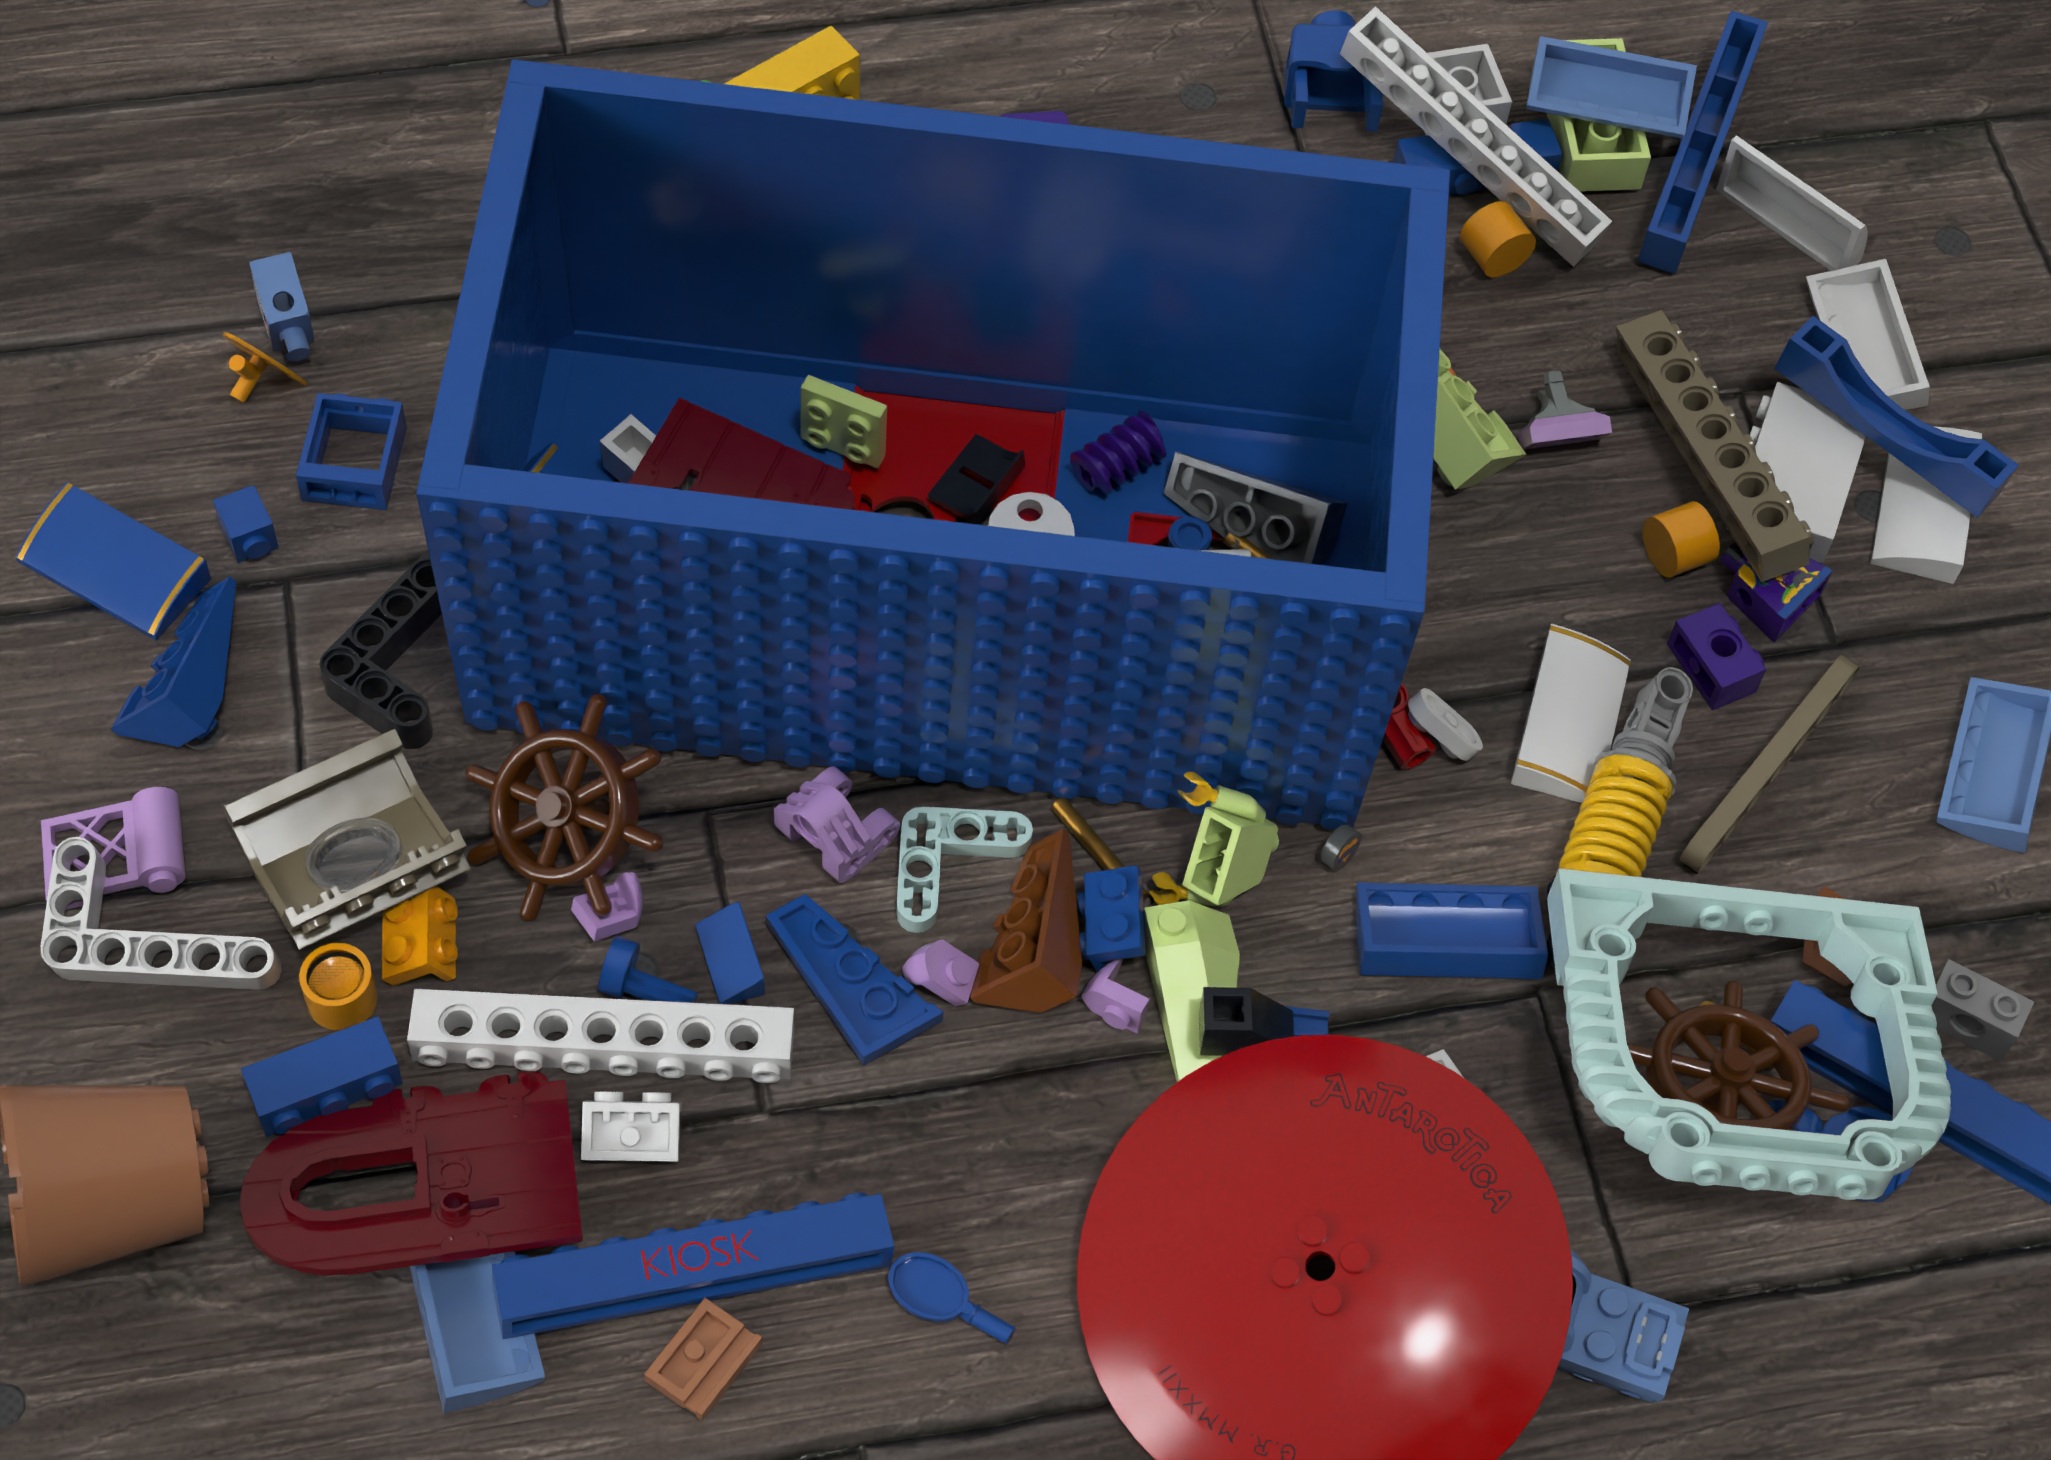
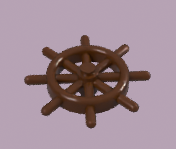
M597 693L590 697L579 731L553 729L543 732L532 704L528 701L519 702L516 705L515 712L526 740L509 754L498 773L475 764L466 769L465 775L469 781L492 790L489 813L494 836L472 848L467 855L468 862L473 866H478L502 854L513 869L530 879L520 909V916L524 921H533L538 916L547 885L561 887L584 885L595 913L602 917L609 915L612 910V904L601 877L614 868L626 853L630 844L651 852H658L663 847L664 841L661 836L637 827L639 798L635 781L636 777L660 763L661 754L658 750L651 748L626 761L623 755L611 743L597 736L607 705V700L602 694ZM573 749L562 780L552 754L562 750ZM590 757L603 775L580 787ZM536 766L546 788L544 790L525 783ZM609 793L610 802L600 797ZM520 801L536 807V813L519 822ZM585 827L604 833L592 851H590L582 831ZM547 828L537 856L528 846L526 839ZM565 836L575 863L569 866L556 867L554 864Z
M1730 981L1725 985L1723 1005H1702L1681 1011L1659 988L1653 987L1646 992V1001L1666 1023L1660 1029L1651 1048L1628 1042L1627 1045L1634 1064L1646 1066L1647 1082L1662 1098L1696 1103L1711 1112L1721 1124L1794 1131L1798 1126L1808 1105L1836 1112H1845L1850 1108L1851 1102L1847 1095L1812 1086L1810 1070L1800 1049L1819 1038V1030L1815 1025L1807 1024L1786 1034L1766 1018L1742 1009L1743 988L1737 981ZM1705 1036H1722L1721 1050L1718 1051ZM1685 1042L1700 1059L1674 1054L1672 1051L1679 1044ZM1740 1042L1752 1047L1756 1051L1749 1055L1740 1049ZM1770 1065H1773V1067L1778 1072L1780 1078L1759 1074L1757 1072L1761 1071L1762 1069ZM1676 1074L1702 1080L1684 1089ZM1758 1093L1785 1099V1106L1776 1113ZM1742 1103L1756 1119H1738L1737 1106Z

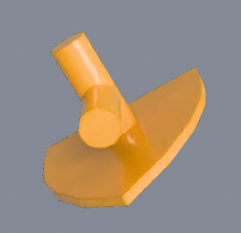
M224 332L222 335L235 347L252 356L250 361L241 355H234L229 360L230 369L240 375L229 395L242 403H245L267 365L305 386L308 383L276 360L237 336L228 332Z

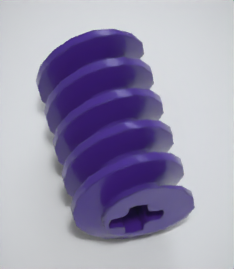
M1139 410L1137 416L1134 415L1126 418L1123 425L1113 426L1110 434L1102 433L1098 436L1096 442L1093 441L1085 444L1083 451L1077 450L1072 452L1070 464L1075 476L1084 488L1093 492L1097 487L1103 494L1108 495L1112 492L1109 479L1118 486H1122L1126 482L1123 470L1131 477H1136L1139 475L1137 461L1141 466L1149 469L1153 465L1150 453L1158 460H1163L1167 454L1163 445L1162 435L1155 422L1147 413Z

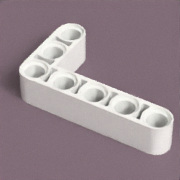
M81 837L67 838L56 847L52 861L41 939V956L45 963L61 978L78 981L253 990L267 989L280 978L282 972L281 961L270 944L260 938L98 929L106 875V863L92 843ZM82 855L90 856V860L84 869L75 872L70 871V866L75 858ZM74 900H83L82 910L72 917L64 916L65 908L69 903ZM76 945L77 952L73 959L68 962L59 963L58 955L60 951L66 946ZM125 948L124 957L120 962L115 965H105L106 955L112 949ZM162 950L172 951V958L167 965L159 968L152 967L153 958L158 952ZM212 952L220 953L219 962L215 967L210 970L199 969L200 960L204 955ZM256 955L267 956V963L262 970L253 973L246 971L247 963L252 957Z

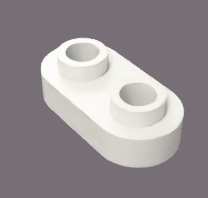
M1423 688L1409 699L1408 706L1410 711L1408 712V717L1412 724L1421 732L1428 731L1433 735L1448 756L1453 759L1460 758L1468 761L1482 750L1483 744L1475 729L1434 692Z

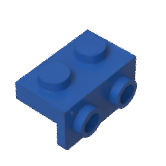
M1138 865L1085 873V891L1079 893L1080 912L1083 919H1086V932L1080 934L1083 958L1090 960L1098 972L1110 960L1145 955L1142 872Z

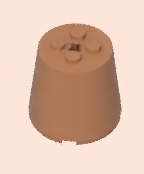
M0 1086V1130L4 1165L8 1164L9 1177H16L18 1191L8 1194L20 1286L39 1283L203 1233V1208L209 1207V1194L206 1178H201V1176L208 1175V1162L205 1145L200 1146L199 1141H196V1138H201L198 1108L191 1109L185 1086Z

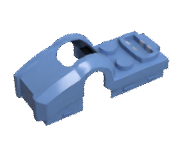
M1571 1250L1573 1294L1570 1325L1563 1355L1557 1369L1651 1403L1654 1401L1661 1403L1667 1390L1670 1375L1674 1369L1689 1308L1590 1273L1579 1255Z

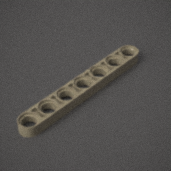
M1840 655L1694 835L1683 851L1679 861L1697 873L1704 869L1846 691L1859 671V665L1843 655Z

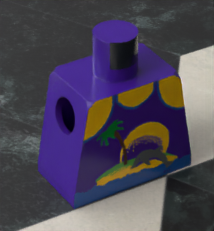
M1736 542L1729 546L1720 560V563L1736 573L1727 593L1729 600L1774 643L1822 595L1832 574L1831 569L1809 558L1808 565L1761 582Z

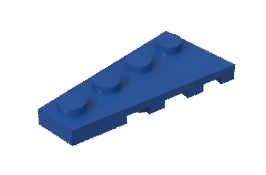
M804 894L766 915L767 926L863 1065L943 1021V1011L932 1002L928 1004L914 992L915 987L901 975L897 977L880 963L879 956L867 946L863 948L848 935V930L808 895Z

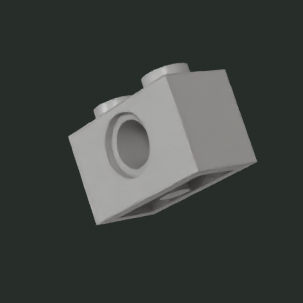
M1948 959L1935 980L1938 995L1931 1007L1936 1016V1029L2002 1061L2019 1037L2034 1001Z

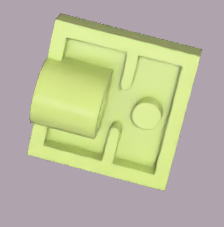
M808 375L801 386V439L808 441L817 448H827L845 455L853 462L865 463L879 468L886 452L887 405Z

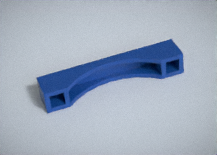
M1812 316L1789 339L1774 368L1977 518L1999 496L2019 464L1984 439L1966 438L1942 431L1902 409L1868 376L1855 357L1848 341L1815 316Z

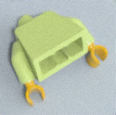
M1186 772L1184 776L1189 781L1197 784V786L1190 793H1185L1182 790H1178V793L1193 806H1201L1209 801L1211 802V807H1206L1182 886L1176 885L1170 874L1159 872L1152 876V880L1162 890H1151L1149 893L1158 905L1175 903L1179 899H1184V901L1190 900L1203 906L1224 907L1230 904L1236 896L1253 888L1262 881L1270 854L1276 851L1279 845L1278 828L1275 823L1266 819L1265 810L1250 795L1220 785L1213 789L1199 774Z

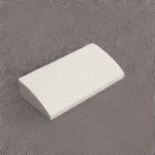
M1936 427L1942 431L1962 437L1982 439V433L1956 428ZM1888 453L1870 564L1954 584L1964 564L1971 513Z

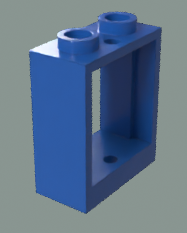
M317 393L296 473L301 500L387 510L407 429L402 402L391 401L386 398L351 397L341 393L334 395ZM331 428L388 434L379 470L322 464Z

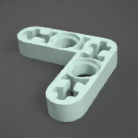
M915 807L909 810L904 815L901 826L896 908L897 921L901 927L909 932L920 933L931 929L936 923L941 854L1003 858L1020 857L1027 852L1032 842L1033 828L1030 820L1023 814L1013 811ZM918 824L927 825L925 847L916 846V829ZM962 824H970L975 826L980 834L977 838L966 841L958 838L954 830ZM987 826L993 827L992 841L987 840ZM1008 829H1016V841L1008 840ZM914 861H924L931 866L932 872L926 877L917 878L908 873L907 867ZM914 892H923L921 916L912 915Z

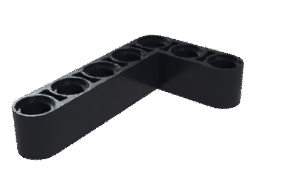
M428 550L324 652L319 664L325 690L331 700L381 734L395 729L403 744L402 747L405 749L421 748L431 740L433 726L427 700L422 695L386 672V670L442 615L436 586L427 587L436 585ZM401 614H407V615H405V616L397 617L398 615H401ZM377 643V645L367 646L369 644ZM342 673H348L347 675H344V676H337V675L342 674ZM375 696H383V697H381V698H379V699H376V700L371 699L372 697H375ZM409 719H417L416 721L411 723H404L406 720Z

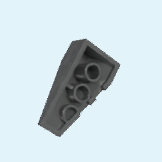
M1175 452L1164 490L1165 495L1193 517L1205 521L1208 526L1224 538L1229 533L1235 536H1243L1274 560L1317 565L1323 564L1336 544L1347 502L1308 489L1180 452ZM1234 538L1235 541H1236V544H1235V545L1229 544V545L1232 546L1234 549H1236V547L1238 546V544L1240 543V541H1238L1236 538Z

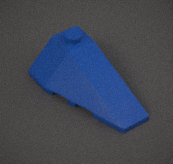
M231 576L202 592L174 632L175 636L179 639L174 641L163 654H159L150 665L156 671L155 675L148 681L144 689L140 685L135 686L126 699L111 727V730L117 735L180 747L194 738L198 740L203 739L215 727L217 719L214 716L223 700L236 581Z

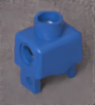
M1338 10L1326 11L1318 14L1311 24H1297L1292 30L1291 45L1285 70L1284 105L1291 108L1292 128L1304 127L1307 109L1365 112L1366 131L1378 132L1383 108V93L1340 55L1349 30L1356 25L1354 18L1346 12Z

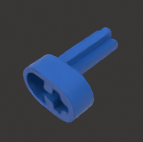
M618 935L614 938L604 960L598 992L617 999H622L625 993L647 1001L696 1002L697 992L635 969L640 943Z

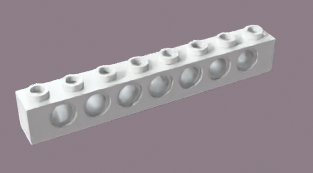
M1376 6L1349 30L1340 55L1498 199L1508 202L1518 216L1573 267L1600 242L1612 220Z
M414 989L407 1042L412 1061H419L427 1066H442L447 1062L466 1063L478 1069H488L494 1065L515 1066L523 1071H537L542 1067L562 1068L566 1072L575 1074L586 1073L589 1070H606L620 1076H631L637 1072L657 1073L665 1078H680L686 1074L705 1075V1077L716 1081H724L732 1077L753 1078L761 1083H774L779 1079L790 1080L794 1008ZM459 1027L470 1029L469 1032L461 1036L450 1034ZM508 1029L518 1031L516 1035L510 1038H500L497 1036L500 1032ZM552 1032L566 1034L563 1038L556 1041L545 1039ZM601 1034L613 1037L605 1043L592 1041L594 1037ZM646 1037H657L660 1039L658 1043L650 1046L639 1043ZM694 1039H703L708 1042L700 1048H692L686 1045ZM742 1041L755 1044L749 1050H739L734 1047Z

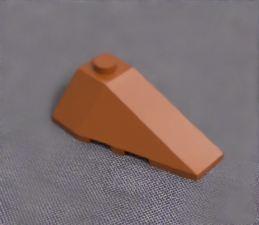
M1065 829L1047 836L1028 847L1010 887V891L1015 895L1011 906L1005 914L997 916L993 928L998 931V935L991 950H982L977 961L980 964L970 996L974 1002L1042 1013L1077 997L1082 967V954L1070 834Z

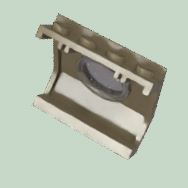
M395 729L224 806V814L256 879L299 950L471 869L463 854L467 845L459 829L449 832L423 794L401 750L403 744Z

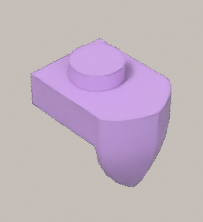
M626 872L620 874L613 885L605 887L612 904L611 913L607 916L602 917L595 913L587 893L573 898L571 911L593 941L638 926L643 909V894L639 879L635 873Z
M938 940L926 944L915 951L903 965L902 973L909 983L923 985L957 1007L968 1003L980 963L945 940Z
M1123 959L1113 960L1092 977L1081 995L1082 999L1092 1012L1102 1016L1103 1020L1110 1026L1120 1030L1128 1029L1138 1034L1146 1020L1149 998L1114 982Z

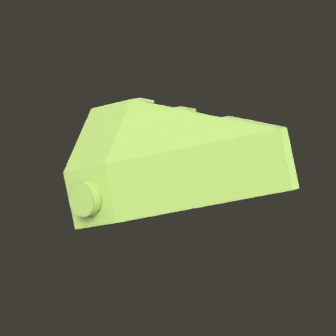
M1440 349L1433 458L1439 465L1437 470L1441 478L1456 490L1473 487L1520 460L1526 453L1501 417L1494 410L1487 415L1474 400L1477 390L1469 381L1465 383L1462 379L1453 376L1449 372L1451 368L1450 360Z
M1190 900L1144 907L1143 911L1145 956L1177 1082L1212 1060L1222 1057L1200 1055L1199 1009L1203 987L1237 988L1240 959L1230 916Z

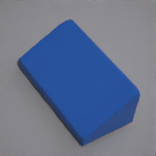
M740 902L730 904L696 923L695 928L719 1004L728 1005L765 995L763 973Z

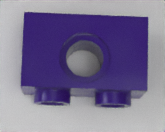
M1720 603L1676 620L1667 645L1712 711L1757 692L1766 672L1763 659L1758 651L1750 647L1741 634V629L1736 619L1729 616Z

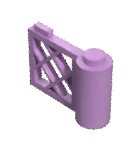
M146 788L137 792L131 801L41 820L46 901L53 855L57 847L55 833L69 829H76L82 833L79 837L85 838L89 842L94 840L104 846L105 850L100 855L103 857L106 865L116 854L126 860L127 874L110 878L105 876L103 894L139 886L147 887L153 892L165 893L174 890L186 878L179 796L177 792L170 788ZM123 818L124 827L112 841L98 834L107 821ZM77 858L71 864L79 870L87 866ZM83 900L72 901L66 906L65 910L83 906Z

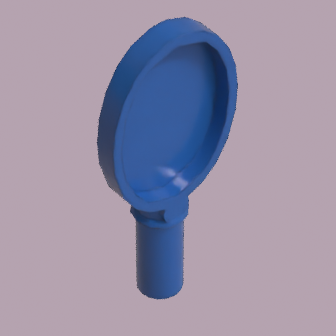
M911 1252L899 1257L890 1267L888 1276L890 1290L895 1300L910 1314L936 1323L949 1322L961 1318L968 1325L977 1327L1006 1345L1013 1337L1016 1327L981 1308L980 1304L976 1305L969 1301L968 1285L963 1275L943 1258L924 1252Z

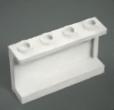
M1777 382L1772 396L1763 395L1755 419L1762 421L1761 427L1753 426L1749 435L1754 442L1756 455L1761 463L1767 462L1770 465L1774 474L1775 484L1780 492L1786 491L1789 494L1794 506L1795 515L1799 521H1806L1811 529L1814 543L1810 545L1809 558L1823 563L1833 542L1866 436L1804 390Z

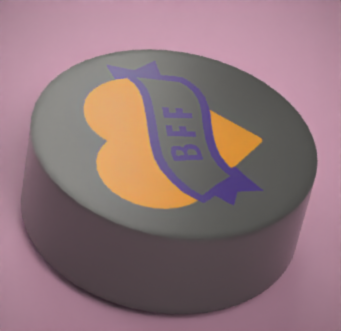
M1348 824L1339 826L1325 842L1321 851V861L1335 871L1342 869L1359 848L1362 839L1361 833Z

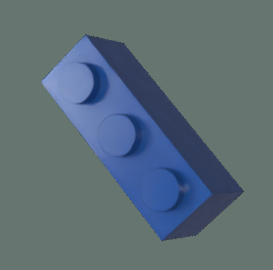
M379 1016L240 1068L266 1137L275 1133L285 1134L290 1128L300 1125L305 1121L320 1115L326 1116L345 1110L350 1104L366 1098L375 1099L387 1095L394 1087L403 1084L397 1060Z

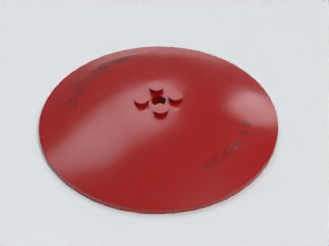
M1301 1035L1273 1039L1233 1051L1212 1060L1186 1075L1161 1094L1136 1119L1119 1141L1098 1179L1090 1198L1081 1231L1077 1260V1297L1080 1322L1088 1355L1099 1383L1116 1414L1136 1441L1155 1460H1498L1516 1442L1533 1419L1551 1387L1563 1355L1570 1325L1573 1277L1572 1255L1567 1227L1555 1189L1542 1162L1526 1137L1508 1115L1485 1093L1453 1070L1416 1052L1368 1038L1343 1035ZM1325 1255L1334 1261L1335 1271L1329 1279L1316 1281L1307 1274V1264L1314 1256Z

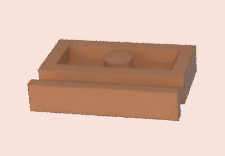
M704 1298L644 1373L645 1382L682 1408H687L693 1412L696 1418L703 1422L763 1345V1339L759 1334H753L745 1328L743 1323Z

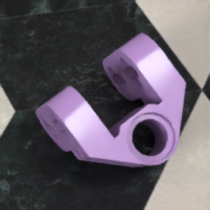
M831 766L811 782H804L800 786L798 793L793 792L787 797V803H780L774 808V824L790 840L796 841L804 837L815 848H819L822 851L823 869L839 883H844L855 876L894 840L900 830L901 823L884 808L876 809L863 821H860L846 799L852 789V780L837 767Z

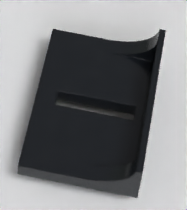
M975 434L928 493V499L966 521L980 525L1025 467L1024 451L1021 450L1019 453L1008 451ZM964 470L970 473L971 475L979 478L980 480L988 483L992 486V488L988 489L987 487L979 484L971 478L963 475L962 471Z

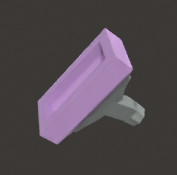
M1550 371L1544 374L1545 389L1538 392V399L1541 402L1542 408L1537 415L1529 419V424L1518 433L1519 444L1523 450L1600 440L1612 433L1610 416L1596 412L1595 408L1583 406L1568 398L1561 371Z

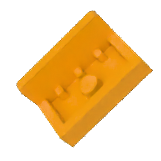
M434 886L383 910V981L395 986L430 973L445 982L456 978V960L458 957L456 918L458 916V909L453 896Z

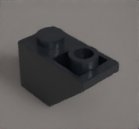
M1203 987L1199 1009L1200 1055L1224 1056L1238 1049L1265 1041L1294 1037L1293 1010L1252 988Z

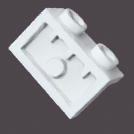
M594 1092V1101H584L582 1107L581 1160L678 1162L682 1102H671V1093L643 1092L642 1101H623V1092Z

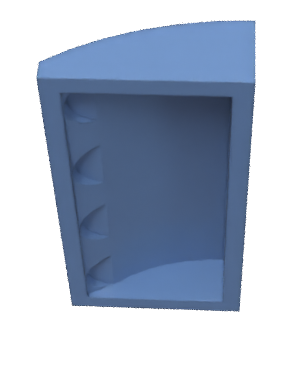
M1540 36L1534 57L1526 109L1684 139L1697 65Z
M1970 677L1937 815V823L1974 840L2026 853L2051 742V690Z
M514 1251L444 1263L436 1262L410 1266L443 1413L490 1402L545 1381L535 1334L502 1339L492 1283V1265L499 1264L504 1259L514 1256Z

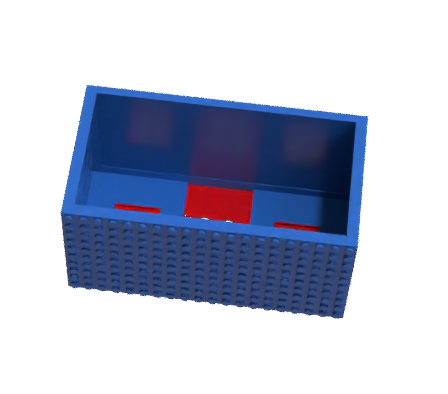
M512 59L416 492L465 723L472 724L481 730L506 728L514 729L524 734L515 708L519 702L528 701L535 710L543 732L553 729L579 731L588 701L592 695L598 693L606 698L607 705L597 736L616 746H628L631 743L650 745L660 751H673L675 749L692 750L708 757L726 754L740 756L744 760L751 762H761L765 759L785 761V763L794 767H806L810 764L828 767L835 766L841 772H852L854 770L871 771L887 778L905 775L919 777L921 780L929 783H939L943 780L963 782L965 785L973 788H984L990 785L1007 787L1016 793L1041 791L1053 793L1057 797H1064L1066 799L1083 796L1097 798L1099 801L1108 804L1126 801L1142 803V805L1151 809H1163L1168 806L1185 808L1194 814H1204L1205 808L1211 807V802L1207 801L1204 805L1193 806L1178 793V790H1182L1185 793L1195 790L1197 784L1189 781L1184 776L1186 772H1195L1207 781L1213 789L1220 785L1250 795L1265 810L1266 818L1276 819L1279 823L1286 825H1295L1301 822L1320 824L1329 830H1335L1345 824L1354 828L1425 611L1450 169ZM808 375L887 405L886 452L879 468L865 463L853 462L845 455L827 448H817L808 441L801 439V386ZM680 397L691 404H696L731 420V422H736L785 446L825 462L827 465L851 474L852 479L847 488L852 491L855 497V510L621 483L603 467L600 440L630 414L657 435ZM1139 410L1147 413L1155 422L1162 435L1163 445L1167 454L1166 458L1158 460L1150 453L1153 465L1149 469L1144 468L1137 461L1139 475L1131 477L1123 470L1126 482L1122 486H1118L1109 479L1112 492L1108 495L1103 494L1097 487L1093 492L1084 488L1075 476L1070 464L1071 453L1077 450L1083 451L1085 444L1093 441L1096 442L1098 436L1102 433L1110 434L1113 426L1123 425L1126 418L1134 415L1137 416ZM978 434L1008 451L1019 453L1023 450L1025 455V467L990 511L993 512L1000 502L1015 494L1025 492L1046 494L1059 501L1070 513L1075 536L956 522L959 516L929 500L928 493L973 436ZM553 442L589 479L522 470L533 456ZM1175 452L1284 482L1347 502L1336 544L1323 564L1317 565L1156 546L1168 539L1170 527L1177 519L1192 516L1164 494ZM964 470L962 471L963 475L971 478L972 480L987 487L988 489L992 488V486L988 483L980 480L979 478L971 475L970 473ZM861 498L867 499L871 503L872 508L866 503L861 502ZM913 501L925 507L931 514L932 519L875 513V511L892 502ZM1032 508L1023 509L1018 513L1021 519L1030 522L1036 521L1041 517V514ZM1210 527L1212 532L1211 541L1218 540L1224 542L1225 538Z

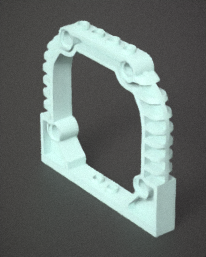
M1558 869L1547 897L1556 980L1557 985L1564 986L1563 995L1566 1003V1020L1569 1028L1571 1062L1579 1080L1578 1086L1584 1097L1594 1104L1595 1113L1604 1123L1620 1128L1625 1132L1624 1140L1627 1144L1649 1154L1650 1164L1659 1175L1666 1179L1691 1182L1701 1186L1721 1185L1742 1187L1751 1191L1762 1189L1791 1192L1795 1195L1833 1196L1844 1200H1870L1882 1196L1893 1176L1910 1169L1936 1146L1949 1120L1951 1087L1946 1077V1063L1941 1054L1942 1044L1936 1030V1016L1931 1007L1938 993L1919 907ZM1646 923L1818 941L1820 955L1834 964L1854 983L1850 996L1853 1005L1860 1012L1876 1019L1893 1098L1892 1121L1876 1119L1857 1120L1848 1125L1841 1136L1721 1124L1711 1112L1696 1103L1662 1098L1640 1075L1634 1065L1626 1041L1619 988L1636 952L1635 940L1642 935Z

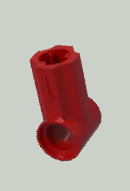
M1401 683L1383 741L1399 767L1410 770L1422 765L1425 760L1433 756L1436 747L1428 734L1418 730L1408 717V712L1410 711L1408 692Z

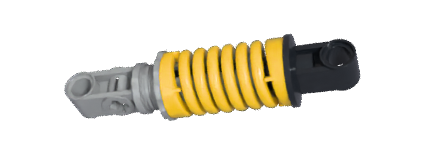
M1674 667L1664 668L1639 691L1633 711L1626 721L1623 732L1616 736L1612 750L1603 751L1596 757L1594 762L1596 766L1590 779V785L1585 792V798L1580 805V812L1574 821V827L1564 848V854L1559 862V869L1642 877L1641 874L1647 865L1646 860L1652 851L1651 846L1656 840V832L1661 826V818L1667 809L1666 802L1675 793L1674 787L1677 780L1671 771L1675 760V753L1672 747L1680 734L1682 719L1693 693L1692 682L1682 670ZM1556 874L1551 878L1548 884L1547 895L1550 892ZM1550 931L1546 941L1548 950L1547 960L1555 968Z

